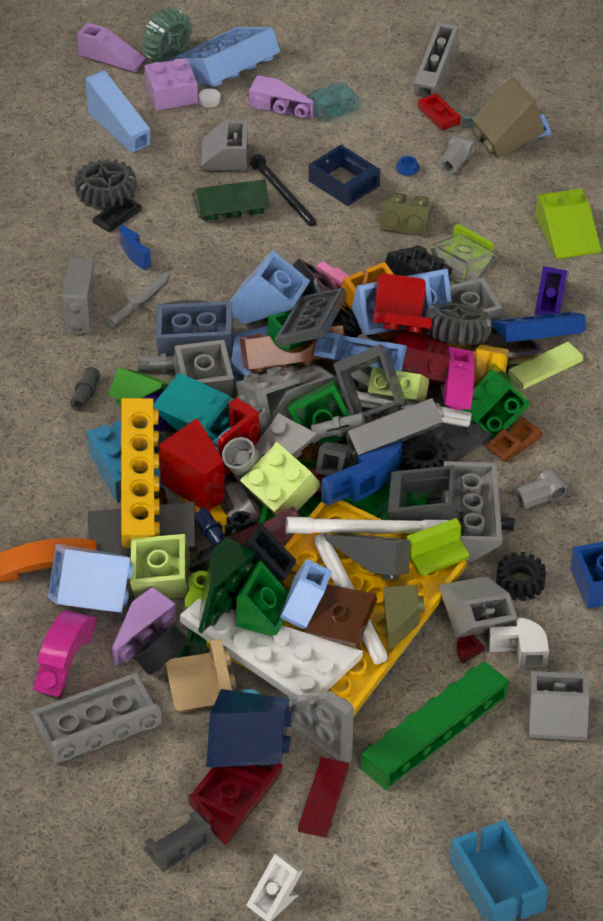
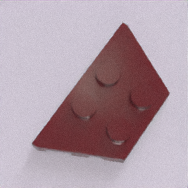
M274 764L273 768L256 767V765L212 767L189 796V805L206 823L210 824L211 831L224 845H228L282 773L283 765Z

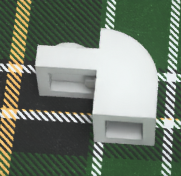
M518 618L515 626L489 627V652L517 651L519 668L547 667L549 657L548 640L545 631L540 625L529 619Z

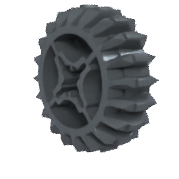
M108 158L106 161L98 159V162L95 163L90 161L89 166L83 165L82 169L78 170L74 181L77 197L80 198V202H85L86 206L92 204L94 209L101 206L105 210L106 206L115 205L117 201L122 206L123 197L127 199L134 198L137 189L135 172L132 171L131 166H126L125 162L118 163L117 159L114 161H109Z
M450 302L446 304L438 303L428 307L425 318H432L431 329L424 330L429 336H432L434 339H440L441 342L466 346L470 344L478 345L485 343L491 334L492 318L487 312L477 309L475 306Z

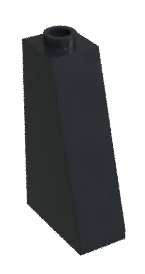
M261 522L228 537L254 551L255 555L252 563L255 565L256 562L261 560L278 581L285 580L297 562ZM222 541L201 550L189 567V570L192 573L197 571L207 572L212 551Z

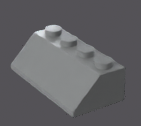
M444 461L443 466L455 465L457 476L461 475L463 479V491L459 492L462 500V512H458V521L461 525V541L469 552V559L465 561L473 562L502 545L497 464ZM449 489L442 490V503H448Z

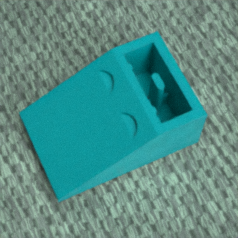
M178 373L155 401L153 409H158V415L177 431L194 419L199 420L211 441H213L227 428H231L229 402L233 399L227 394L182 373Z

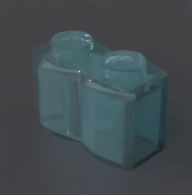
M345 82L335 83L327 89H317L307 95L308 98L314 101L313 115L320 122H325L359 109V96Z

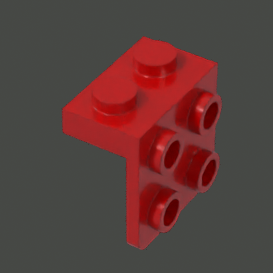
M386 273L379 274L373 323L383 324V329L398 330V327H406V332L421 333L422 329H431L432 318L422 317L426 287L425 280Z
M238 398L229 402L231 428L218 439L221 457L225 445L235 438H247L254 445L260 439L259 412ZM224 463V475H228L231 473V470Z

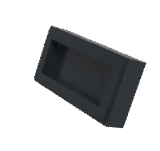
M123 197L122 206L120 202H115V205H111L92 218L93 223L110 233L140 212L142 206L131 199Z

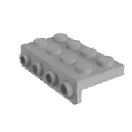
M137 673L30 711L31 719L54 764L70 760L77 755L97 750L104 745L124 740L131 735L151 730L155 726L161 725V709L158 704L152 702Z

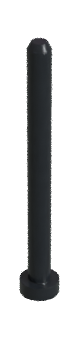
M257 154L252 157L250 166L254 170L258 169L308 226H314L316 224L315 218L266 165V159L263 155Z

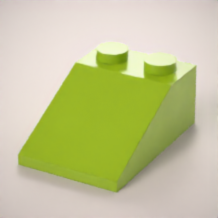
M582 188L537 195L535 215L556 259L601 253L590 204Z

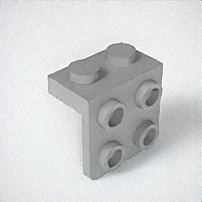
M282 367L269 368L267 373L261 375L250 374L245 376L244 380L236 382L238 391L236 398L245 404L251 405L253 409L265 408L270 419L271 415L266 394L301 383V377L291 371L282 369Z

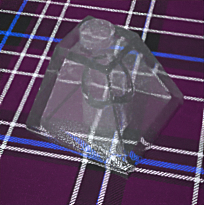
M462 234L434 243L430 247L433 256L444 259L445 263L453 268L449 279L451 285L482 278L497 257L496 252Z

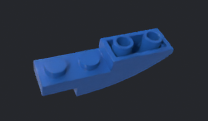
M396 441L358 456L357 465L322 478L321 501L326 505H331L350 497L357 502L385 486L391 480V472L398 471L401 466L402 442Z

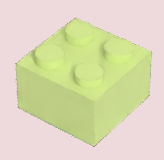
M278 442L240 480L284 524L286 523V517H292L322 486L316 477Z
M185 534L131 539L133 572L130 578V585L134 598L137 599L151 587L168 599L185 598L189 592L188 579L190 577V551Z

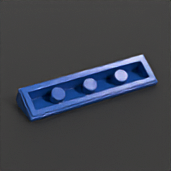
M562 312L493 320L492 326L506 342L580 334L585 331V315L575 312Z

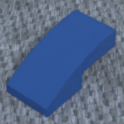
M121 225L119 227V234L123 251L138 267L146 270L151 266L150 249L140 244V235Z

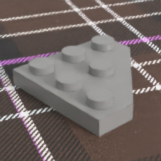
M332 691L287 697L290 699L289 709L293 710L291 728L335 760L349 763L352 760L354 707L345 698H340Z

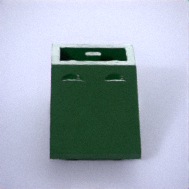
M225 538L218 544L211 554L201 593L198 632L201 634L210 626H215L224 613L228 614L237 602L240 590L255 566L252 563L255 552L229 538Z

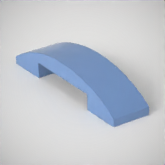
M328 332L325 337L316 340L313 356L340 361L377 345H383L388 347L396 371H402L407 346ZM381 361L368 366L384 369Z

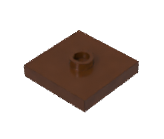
M327 584L305 633L358 648L378 598L372 593Z

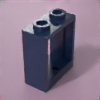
M339 145L309 164V182L346 206H349L380 186V168L343 145ZM341 166L356 177L343 184L329 175V173Z

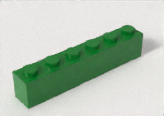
M485 661L477 667L470 668L461 679L450 683L441 694L430 698L417 712L410 713L404 722L396 728L389 729L376 743L366 746L361 753V770L386 790L506 698L509 680Z

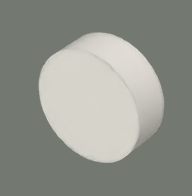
M204 89L198 95L199 104L204 107H215L220 104V93L215 89Z

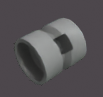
M243 437L229 441L222 451V459L225 465L239 481L263 457L249 439Z

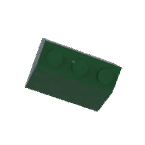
M266 179L196 188L192 193L198 218H204L205 222L219 220V215L226 214L228 218L241 217V212L250 211V215L264 214V209L270 207Z

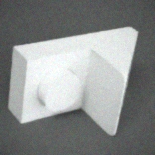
M281 853L274 854L246 906L265 921H272L299 896L293 891V888L303 870Z

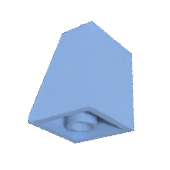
M272 250L244 280L230 300L233 318L244 325L270 315L291 310L310 280Z
M56 544L48 598L59 605L122 613L123 606H126L128 603L129 591L125 589L127 579H130L132 576L133 563L130 562V558L126 555Z

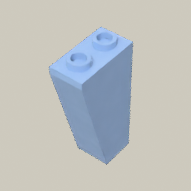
M103 70L85 78L88 113L131 153L151 145L150 128L107 72Z

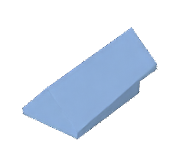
M448 269L407 276L421 278L426 282L422 317L425 318L428 307L434 304L452 303ZM377 282L357 285L352 304L353 313L364 335L393 331L383 329V324L373 323Z

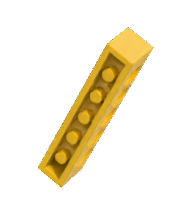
M121 398V548H131V539L160 536V522H154V515H159V499H154V492H159V476H154V469H159V453H154V447H158L159 431H153V425H158V409H153V399ZM137 517H143V518H145V519L139 520V519H136V518H137Z

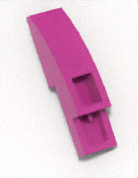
M448 346L450 361L446 382L443 383L445 405L454 410H470L474 386V352Z

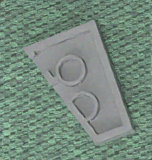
M278 413L255 447L264 456L278 442L297 459L302 455L301 451L311 442L315 444L321 438L317 433Z

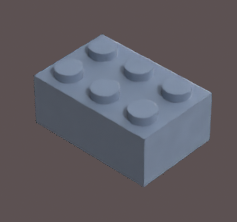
M231 301L157 305L156 342L158 356H160V353H166V356H174L175 346L217 340L225 341L228 357L232 356L234 322Z

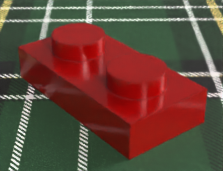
M437 93L418 100V108L441 131L460 124L461 116Z

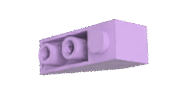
M87 23L77 33L80 56L136 72L146 61L143 55L105 27Z
M256 76L249 89V107L258 110L274 111L279 114L294 115L299 118L313 119V100L278 79Z
M151 587L135 599L128 610L112 647L113 665L116 667L123 661H130L138 649L147 645L165 628L175 624V603L155 588Z

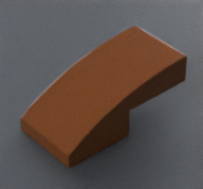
M522 417L508 432L503 429L486 445V448L502 461L507 462L543 436L542 431Z

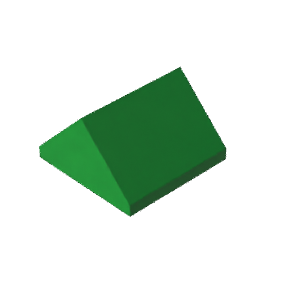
M261 560L256 562L237 596L236 627L273 637V635L278 634L285 621L279 617L289 592Z

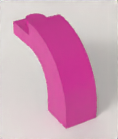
M65 610L58 615L44 639L37 659L40 665L33 688L34 691L62 697L73 659L83 644H90L97 617L70 610Z

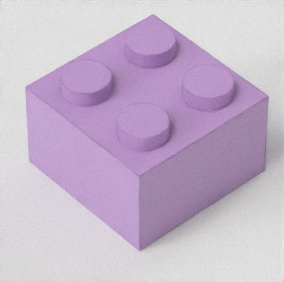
M187 58L144 65L145 85L155 110L198 103V85Z

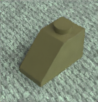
M417 585L383 587V606L388 649H394L419 625V613H424L423 596H418Z

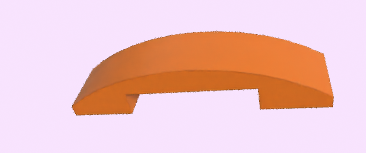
M83 538L48 539L23 544L0 553V582L19 580V573L52 568L56 544L97 550L96 541Z

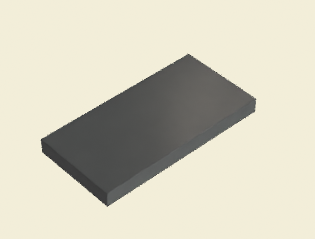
M345 288L300 297L275 338L278 347L325 337L347 297Z
M194 502L159 505V515H154V522H160V536L185 534L189 551L196 552ZM121 509L88 512V539L96 541L97 551L126 555L131 558V548H121ZM137 517L136 519L143 520L145 518Z

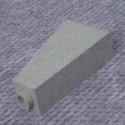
M431 398L349 430L345 441L348 446H352L351 454L356 463L358 462V456L396 441L404 442L409 438L411 439L414 436L441 426L444 413L440 404H435Z

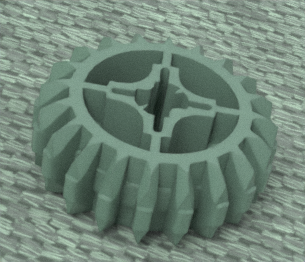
M172 7L162 8L161 12L156 11L155 17H150L149 24H145L147 26L146 30L142 32L144 37L140 41L143 43L141 45L143 54L154 63L169 61L170 58L183 53L184 49L188 48L187 44L191 41L189 37L193 33L191 30L193 26L190 23L191 19L180 9Z

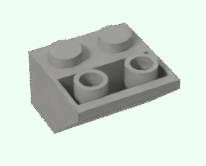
M224 120L203 137L201 170L247 171V120Z
M488 577L446 583L439 586L456 638L489 632V627L508 626L518 619L510 594Z
M531 671L529 685V738L587 741L589 674Z

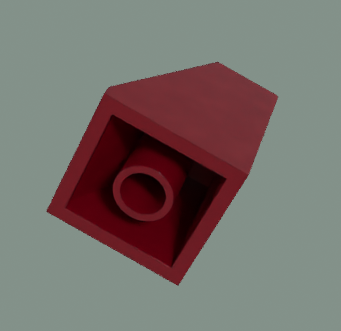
M398 328L394 344L407 346L402 372L423 375L429 379L428 387L435 388L445 383L450 361L447 342H441L440 339H434L427 334L406 332V330Z

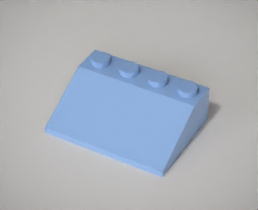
M236 27L170 58V61L187 58L196 81L200 84L215 87L222 84V80L225 78H234L239 76V72L242 70L255 68L257 66L256 63L260 61L267 62L272 60L273 55L279 53L280 49L273 27Z

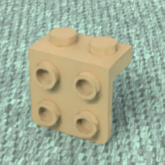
M221 639L210 641V653L170 659L166 662L173 706L177 713L212 708L221 689L236 691L234 674L229 675L227 666L231 665L229 649H223Z

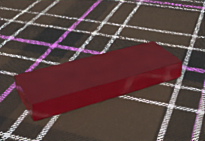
M324 757L320 758L298 825V832L327 838L347 777L349 763Z

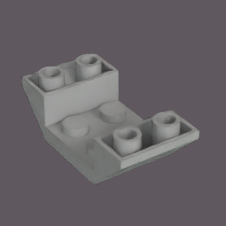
M317 364L291 371L301 377V383L266 394L271 415L270 422L272 423L278 413L293 420L288 410L290 401L335 379L340 386L338 377Z

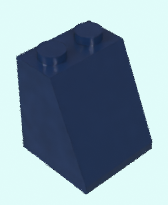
M221 689L210 713L206 767L280 764L284 753L289 754L291 746V736H286L287 727H291L293 721V710L289 709L290 699Z

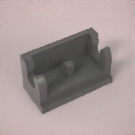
M196 811L189 814L191 819L188 820V823L159 841L155 842L152 838L145 841L147 846L144 847V851L162 872L212 842L210 824L206 823Z

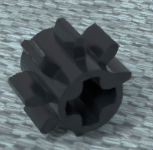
M245 511L235 512L231 517L226 518L225 536H233L258 524V520H251V513Z

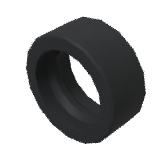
M171 624L145 645L134 659L147 674H152L176 655L188 642V638L176 624Z

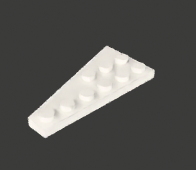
M198 599L180 614V622L209 642L221 639L223 649H229L230 657L289 697L327 692L363 657V651L283 625L278 634L273 635V637L236 627V611L232 609L228 614L224 613L215 626H210L201 634L198 632L201 599Z

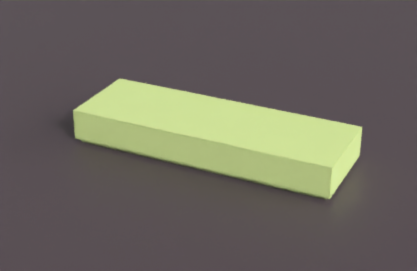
M566 342L540 354L534 360L521 363L509 369L508 375L521 388L525 389L582 362L583 355L573 345Z

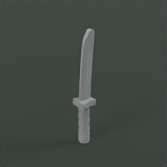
M163 272L135 298L129 296L126 306L107 318V324L113 327L132 313V311H140V305L168 281V273Z

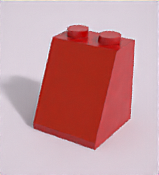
M194 419L159 445L161 484L187 501L194 502V505L198 508L211 510L225 500L224 461L201 422Z

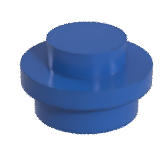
M403 156L399 159L396 169L402 175L411 176L418 173L419 163L413 156Z

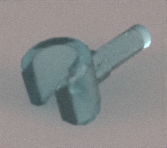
M477 108L472 115H463V124L474 125L472 118L480 109ZM463 125L462 128L473 129L474 126H464V125Z

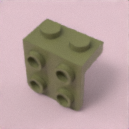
M393 193L392 196H388L382 203L379 229L426 236L429 212L434 207V202L429 201V198L424 196H416L415 199L406 198V194Z

